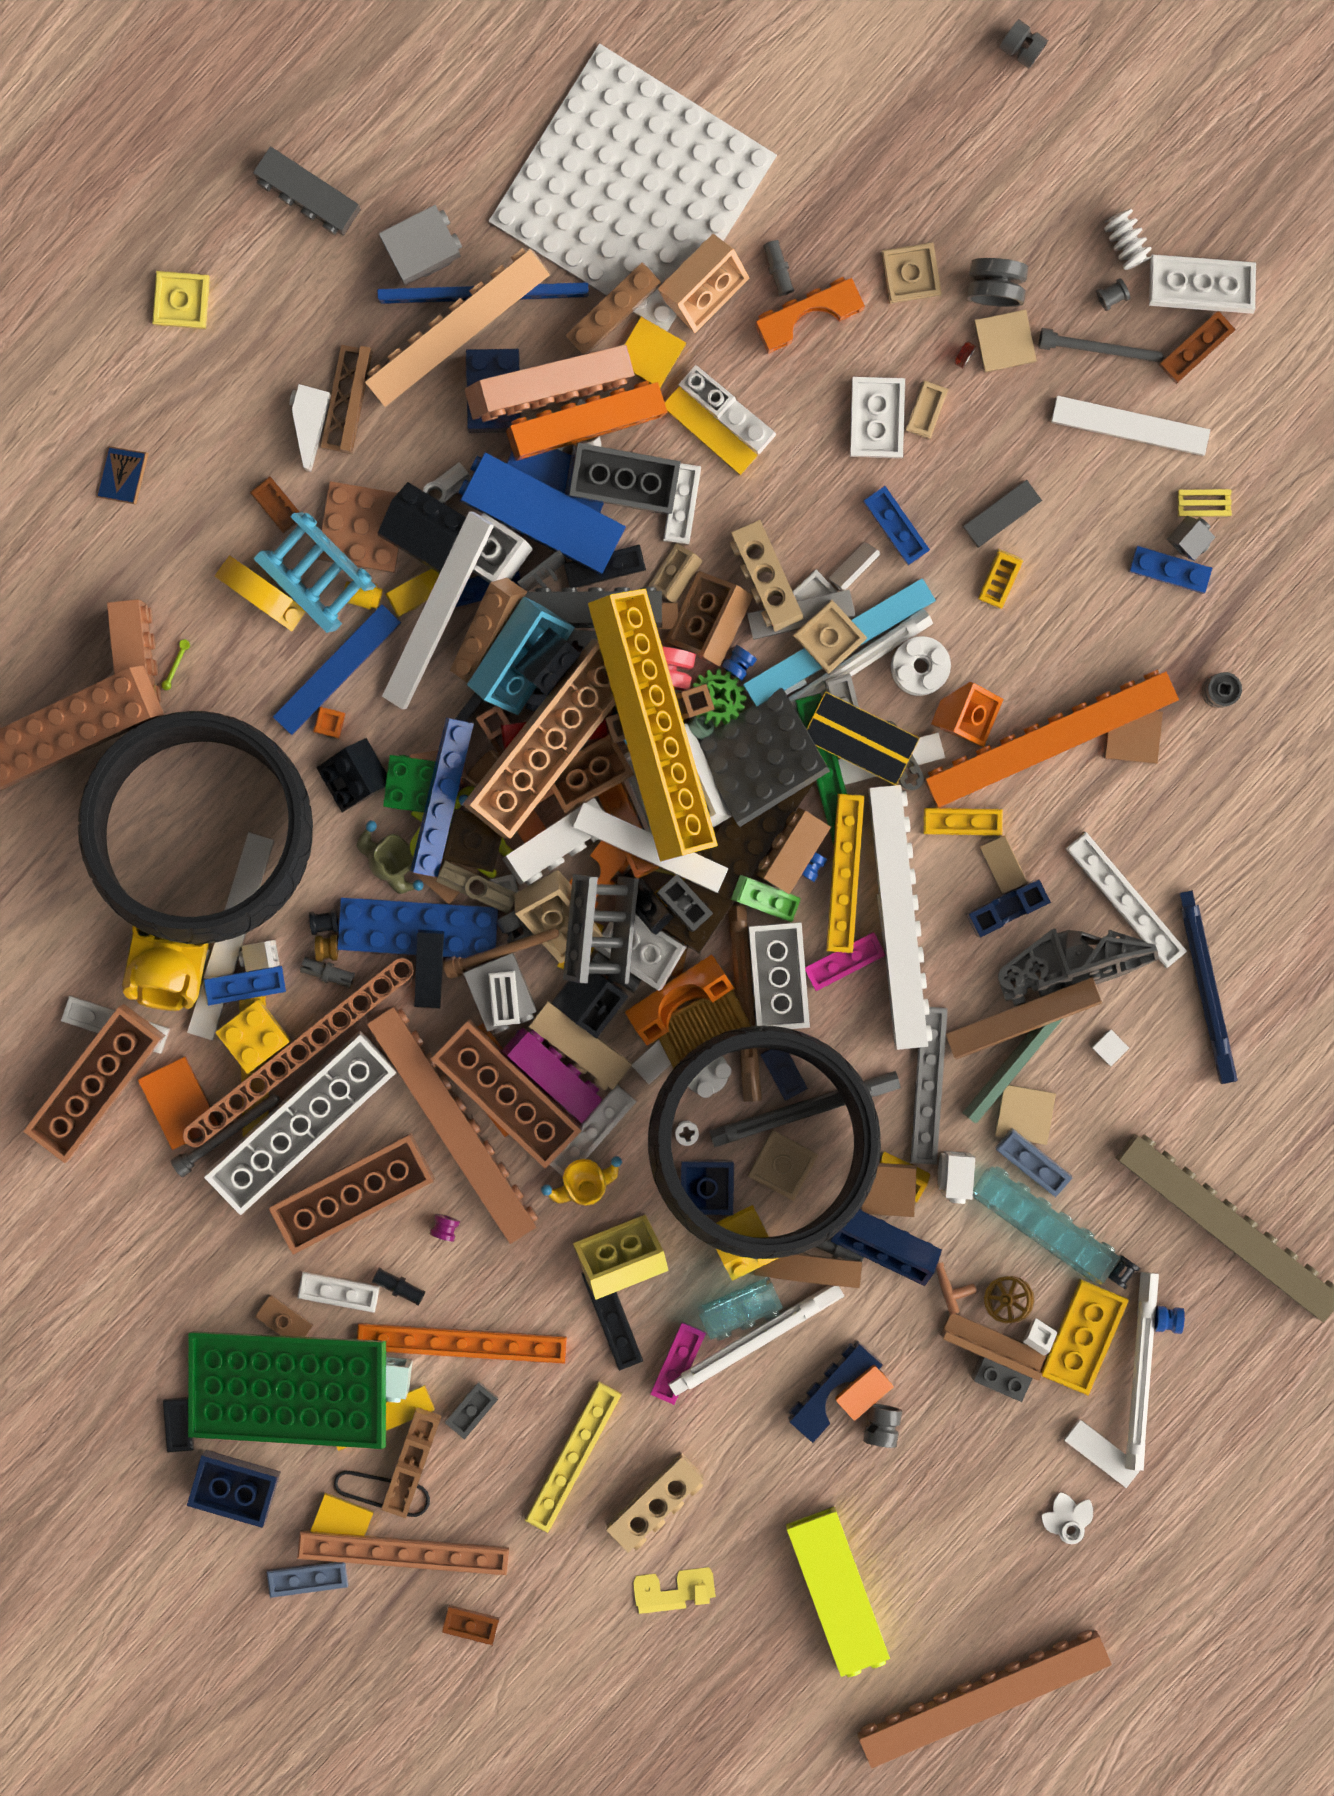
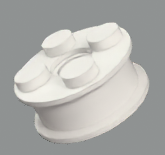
M924 636L914 637L905 641L896 650L891 661V673L895 683L901 690L914 696H925L938 690L948 679L951 669L950 657L945 647L937 640ZM920 659L926 662L927 671L925 673H918L914 669V662Z

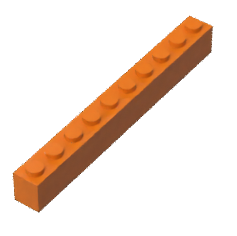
M1158 669L1143 676L1145 681L1135 684L1134 680L1119 686L1121 691L1114 695H1111L1110 691L1095 697L1097 702L1087 706V703L1083 702L1072 707L1073 713L1065 717L1061 712L1048 718L1049 724L1039 727L1038 723L1023 729L1025 735L1015 738V735L1012 734L999 740L1001 745L992 749L990 745L976 750V757L968 760L965 755L952 761L953 767L947 770H943L941 766L928 772L929 778L924 779L936 807L940 808L1178 701L1179 698L1167 671L1161 674Z

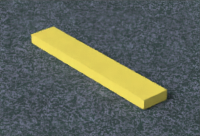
M598 1381L525 1519L526 1522L547 1533L549 1532L622 1393Z

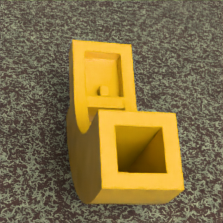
M230 555L214 576L290 631L294 630L306 613L298 603Z

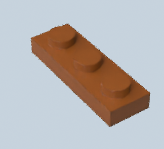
M1217 311L1163 360L1159 366L1177 384L1236 329L1220 311Z

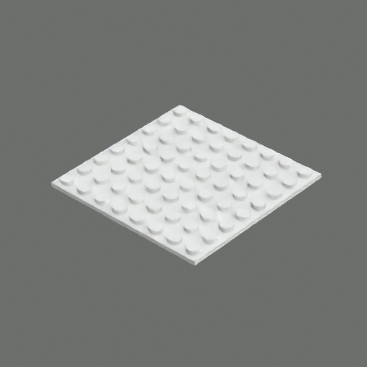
M599 43L491 216L489 223L583 282L588 283V285L606 296L642 262L647 265L663 284L712 234L722 241L725 240L777 155ZM658 288L633 311L634 314L639 317L642 316L665 331L669 330L677 317L676 313L664 301Z

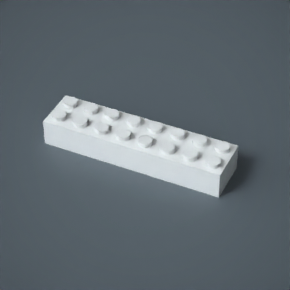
M360 1030L205 1172L204 1178L242 1215L396 1073V1068Z

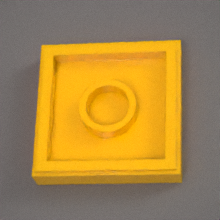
M641 316L625 343L634 375L649 381L650 384L658 382L661 388L686 346V342Z
M325 1493L311 1532L365 1536L374 1511Z

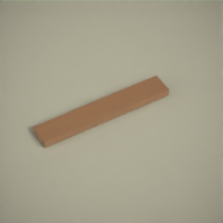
M1092 977L947 1033L946 1036L953 1056L957 1060L1100 1005L1103 1002Z

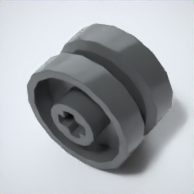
M973 259L970 264L969 275L977 281L969 283L967 299L971 302L988 306H1022L1025 301L1026 290L1018 284L1026 282L1028 266L1019 261L1009 259Z

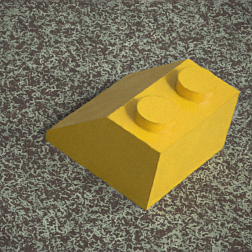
M753 1205L716 1223L740 1235L754 1238L769 1237ZM716 1249L732 1281L778 1259L746 1258Z

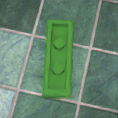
M740 875L731 900L792 922L801 898Z

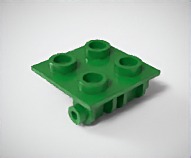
M390 755L383 807L424 813L436 761L410 758L408 755Z

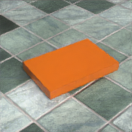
M185 1056L138 1079L172 1150L186 1144L183 1139L185 1128L211 1108ZM211 1112L210 1121L215 1125H220L214 1112ZM196 1127L191 1128L189 1131V1136L192 1140L203 1135L202 1131Z

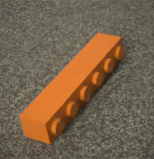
M644 381L634 385L633 390L625 392L624 388H620L610 392V396L601 399L600 395L586 399V403L576 406L575 402L562 406L561 411L552 413L551 410H546L536 414L537 418L527 421L526 417H522L512 421V425L506 430L515 460H522L662 418L668 411L658 382L649 384V381Z

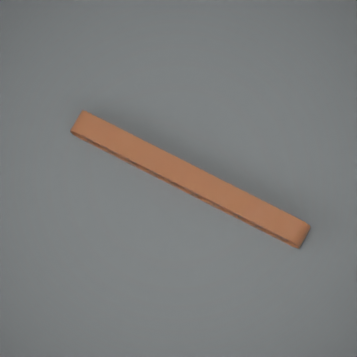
M406 958L396 959L189 1124L183 1133L185 1143L191 1147L203 1145L408 981L414 972L412 962ZM399 962L406 963L410 968L409 974L405 977H399L395 973V965ZM385 979L388 982L389 989L386 993L381 994L375 990L374 983L376 980ZM358 995H363L368 999V1007L364 1010H359L354 1006V998ZM344 1012L348 1017L347 1024L337 1026L333 1021L334 1014ZM317 1028L324 1029L327 1033L326 1041L322 1043L316 1042L313 1039V1031ZM295 1045L305 1047L307 1052L305 1058L297 1059L293 1056L292 1049ZM280 1061L284 1063L286 1071L283 1075L278 1076L272 1072L271 1067L274 1062ZM254 1078H261L265 1082V1089L263 1091L256 1092L252 1089L251 1081ZM238 1094L244 1098V1106L242 1108H234L231 1105L230 1099L232 1095ZM211 1112H221L224 1116L223 1123L220 1125L213 1124L210 1121ZM196 1127L202 1131V1140L193 1141L190 1138L189 1131L191 1128Z

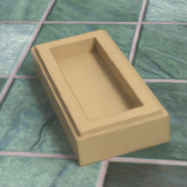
M924 380L905 431L931 439L948 389Z

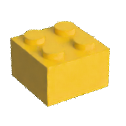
M260 999L215 1032L247 1074L292 1041Z

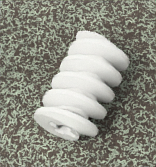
M1132 209L1120 212L1106 220L1105 222L1109 223L1104 228L1105 232H1113L1109 237L1111 242L1118 241L1114 246V250H1123L1118 259L1128 260L1123 265L1124 270L1136 267L1152 258L1146 256L1152 248H1142V244L1147 238L1137 237L1142 228L1133 229L1132 227L1138 221L1137 218L1128 219V216L1133 212Z

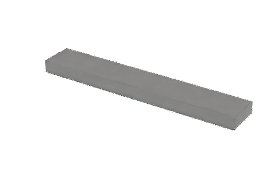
M929 1007V1015H925L926 1025H931L932 1041H928V1047L918 1048L910 1163L937 1165L948 1008Z

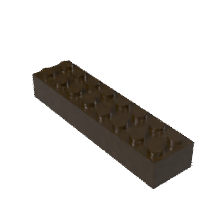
M815 781L741 827L736 823L733 816L725 820L715 834L718 846L705 849L701 855L728 868L718 893L687 879L684 880L713 914L691 933L667 906L674 918L663 930L699 954L735 902L731 898L740 875L751 878L761 860L772 847L776 836L786 826L788 816L793 811H796Z

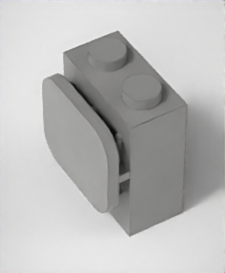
M436 205L379 233L404 285L421 277H427L449 266L454 260L461 257L458 249L462 248V245L456 233L450 234L447 228L450 221L445 211H438Z
M514 953L464 972L487 1032L493 1030L496 1034L509 1028L508 1025L493 1026L488 973L515 971L520 1024L533 1019L532 1013L537 1012ZM505 977L509 1019H514L510 977ZM495 978L498 1020H504L500 978Z

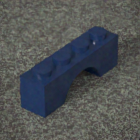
M859 1341L854 1345L849 1343L842 1351L841 1355L843 1357L837 1364L831 1363L823 1373L825 1375L823 1380L819 1384L814 1382L806 1391L808 1396L802 1403L797 1401L788 1412L790 1414L788 1417L789 1422L812 1443L830 1425L826 1415V1401L831 1391L842 1383L854 1382L872 1365H875L878 1369L883 1366L882 1362Z

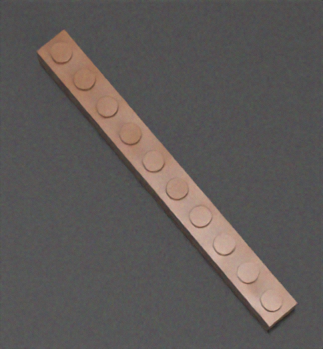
M394 1006L367 1025L508 1242L512 1244L537 1227L536 1220L539 1218L531 1206L526 1207L521 1200L524 1195L518 1185L514 1184L512 1186L507 1176L510 1173L503 1162L498 1164L493 1157V1154L496 1152L488 1140L483 1141L478 1134L482 1130L474 1118L469 1120L464 1111L467 1107L460 1096L455 1098L450 1091L453 1085L445 1074L441 1076L435 1068L437 1065L431 1060L433 1054L431 1052L426 1054L421 1045L424 1044V1041L417 1030L412 1032L407 1025L410 1019L402 1008L398 1010Z
M1086 1630L1079 1633L1077 1638L1067 1642V1640H1063L1054 1644L1053 1649L1049 1651L1034 1652L1029 1656L1028 1660L1021 1663L1019 1661L1011 1662L1005 1666L1004 1670L997 1673L995 1671L988 1672L982 1675L981 1680L971 1683L969 1681L962 1683L957 1687L956 1691L949 1694L947 1692L939 1693L933 1697L932 1701L925 1704L923 1702L916 1703L909 1707V1711L902 1714L899 1712L890 1714L885 1718L884 1722L877 1725L875 1723L867 1724L857 1733L872 1769L1107 1668L1112 1664L1096 1630L1093 1632Z

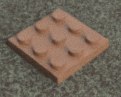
M330 481L321 531L357 567L395 573L399 548L378 536V531L390 502L397 493ZM325 551L317 558V560L335 562Z

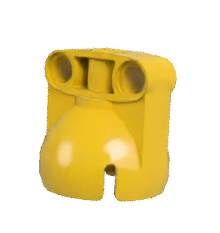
M132 926V937L122 981V989L126 998L130 1000L137 999L138 1004L158 1010L179 1011L183 1007L186 1009L192 1008L199 995L209 943L194 945L169 941L151 934L140 936L138 934L140 929Z

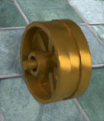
M1015 1276L999 1277L986 1288L984 1304L988 1314L996 1321L1005 1324L1015 1323L1027 1318L1031 1313L1034 1305V1294L1030 1285L1022 1278ZM1002 1281H1013L1009 1293L1007 1292ZM1017 1284L1023 1287L1024 1293L1018 1295L1014 1293ZM997 1285L1002 1292L1001 1296L992 1295ZM1019 1298H1027L1026 1307L1018 1303ZM992 1299L1000 1301L1001 1305L996 1310L992 1305ZM1013 1306L1023 1312L1017 1318H1014ZM1005 1307H1007L1008 1319L998 1315Z

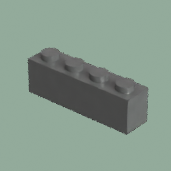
M271 146L253 172L256 179H258L256 183L268 192L272 188L280 194L278 198L289 206H292L294 203L301 207L300 212L312 221L316 217L324 223L322 227L333 235H336L338 232L344 236L361 211L358 203Z

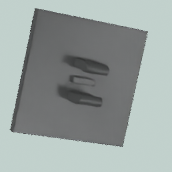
M561 551L555 552L517 582L519 586L529 592L538 584L542 588H547L543 580L549 575L553 577L554 581H557L558 579L554 572L566 563Z

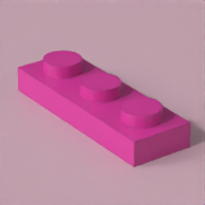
M872 932L854 941L853 953L833 952L806 966L805 972L815 991H818L886 955L875 933Z
M681 1322L650 1395L675 1405L679 1395L675 1396L668 1383L680 1377L681 1373L691 1368L705 1337V1331Z

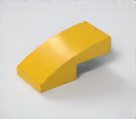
M430 569L386 593L398 617L427 602L439 577L438 572Z

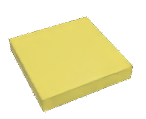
M156 271L152 324L206 329L210 276Z

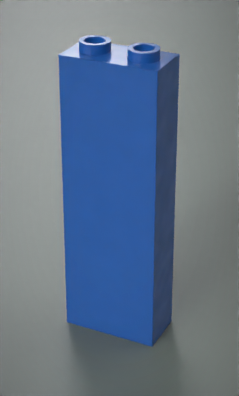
M486 452L482 457L476 456L470 470L474 471L470 481L465 479L458 491V494L462 495L459 500L460 502L481 513L487 514L494 520L555 552L560 550L563 556L597 574L603 573L626 526Z

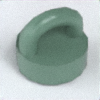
M703 715L699 718L693 716L687 722L690 731L698 740L709 737L715 729L712 720L704 724L705 717Z

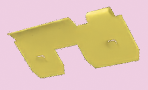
M709 1567L679 1571L677 1575L678 1590L661 1592L660 1582L656 1574L636 1576L633 1583L636 1607L638 1606L639 1614L686 1608L685 1601L694 1600L695 1605L709 1604L710 1598L716 1597L713 1573Z

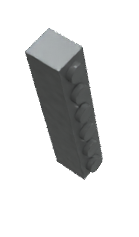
M593 587L588 588V592H577V588H562V592H551L550 588H536L535 592H527L525 597L544 606L575 628H594L588 603L608 595L629 592L630 588L618 587L614 588V591H604L603 588ZM654 587L641 588L647 591L656 627H662V591H656Z

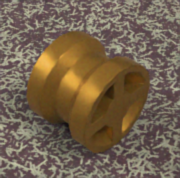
M331 935L329 938L315 936L316 961H323L327 958H330L332 961H338L337 935Z

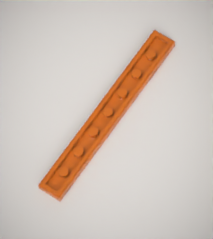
M358 1323L357 1339L386 1341V1352L562 1364H565L567 1336Z

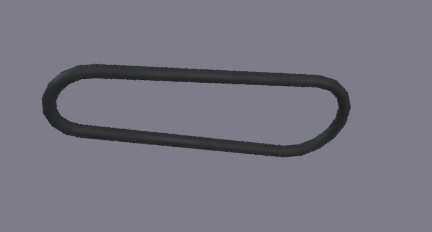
M342 1471L336 1475L334 1487L340 1495L382 1508L383 1504L341 1491L338 1487V1480L345 1474L391 1483L392 1479L354 1471ZM417 1485V1488L425 1494L426 1504L420 1512L408 1513V1517L422 1515L430 1505L428 1491L421 1485Z

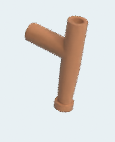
M941 1262L937 1264L936 1271L949 1314L953 1315L960 1312L956 1299L976 1294L977 1291L973 1283L952 1290L943 1267L944 1263Z

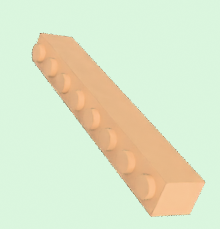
M521 248L510 257L513 260L506 268L500 265L490 273L492 277L490 281L485 285L480 281L469 290L472 294L465 301L459 298L448 307L451 310L449 314L444 318L439 314L429 322L428 325L431 328L424 334L418 331L407 340L410 343L408 347L403 351L398 347L387 356L390 360L383 367L377 364L367 372L369 378L365 383L384 407L550 275V272L531 248L527 251Z

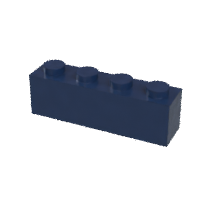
M861 1209L844 1228L831 1238V1242L923 1286H926L933 1276L942 1249L934 1246L932 1243L919 1239L905 1230H901L882 1219L863 1212Z

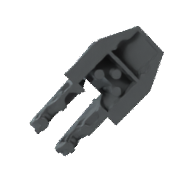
M1054 928L1003 966L999 971L998 980L1005 1000H1013L1014 1006H1020L1026 1003L1024 995L1027 994L1028 988L1038 991L1040 997H1043L1092 977L1096 984L1106 982L1158 960V950L1156 944L1146 943L1144 940L1112 930H1108L1107 936L1100 938L1075 930L1057 933ZM1089 945H1097V946H1096L1095 949H1093V948L1090 947ZM1041 972V975H1040V976H1041V979H1040V980H1039L1038 976H1036V973ZM1016 980V988H1014L1013 984H1011L1012 981Z

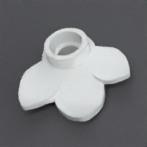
M1060 1492L1054 1500L1053 1512L1042 1514L1044 1527L1050 1533L1059 1534L1063 1542L1076 1544L1082 1540L1085 1532L1084 1528L1092 1521L1093 1507L1089 1499L1075 1504L1067 1494ZM1069 1526L1075 1527L1074 1534L1069 1535L1066 1533Z

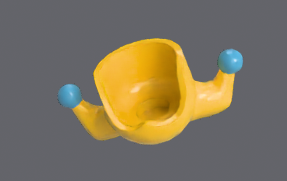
M614 1156L611 1159V1166L602 1170L592 1160H575L564 1171L563 1186L552 1189L550 1185L545 1184L541 1187V1192L543 1195L549 1196L557 1204L573 1201L578 1205H592L603 1197L606 1186L618 1177L622 1159Z

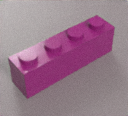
M522 1027L501 1051L582 1123L603 1100L596 1094L599 1089L589 1080L584 1083L578 1078L581 1072L571 1063L565 1066L560 1061L563 1056L552 1046L549 1049L541 1044L544 1039L532 1029L528 1032Z

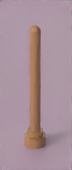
M552 928L463 959L453 956L444 959L443 968L447 977L453 979L461 976L466 971V968L556 939L560 933L558 929Z

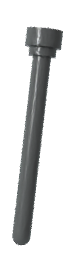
M1048 328L1041 329L1038 348L1050 350V348L1059 346L1161 362L1164 358L1163 353L1159 351L1058 336V333Z
M272 1094L188 1155L186 1153L184 1155L179 1154L173 1158L171 1164L175 1171L181 1177L186 1176L192 1171L191 1168L195 1166L194 1163L275 1106L280 1100L279 1096Z

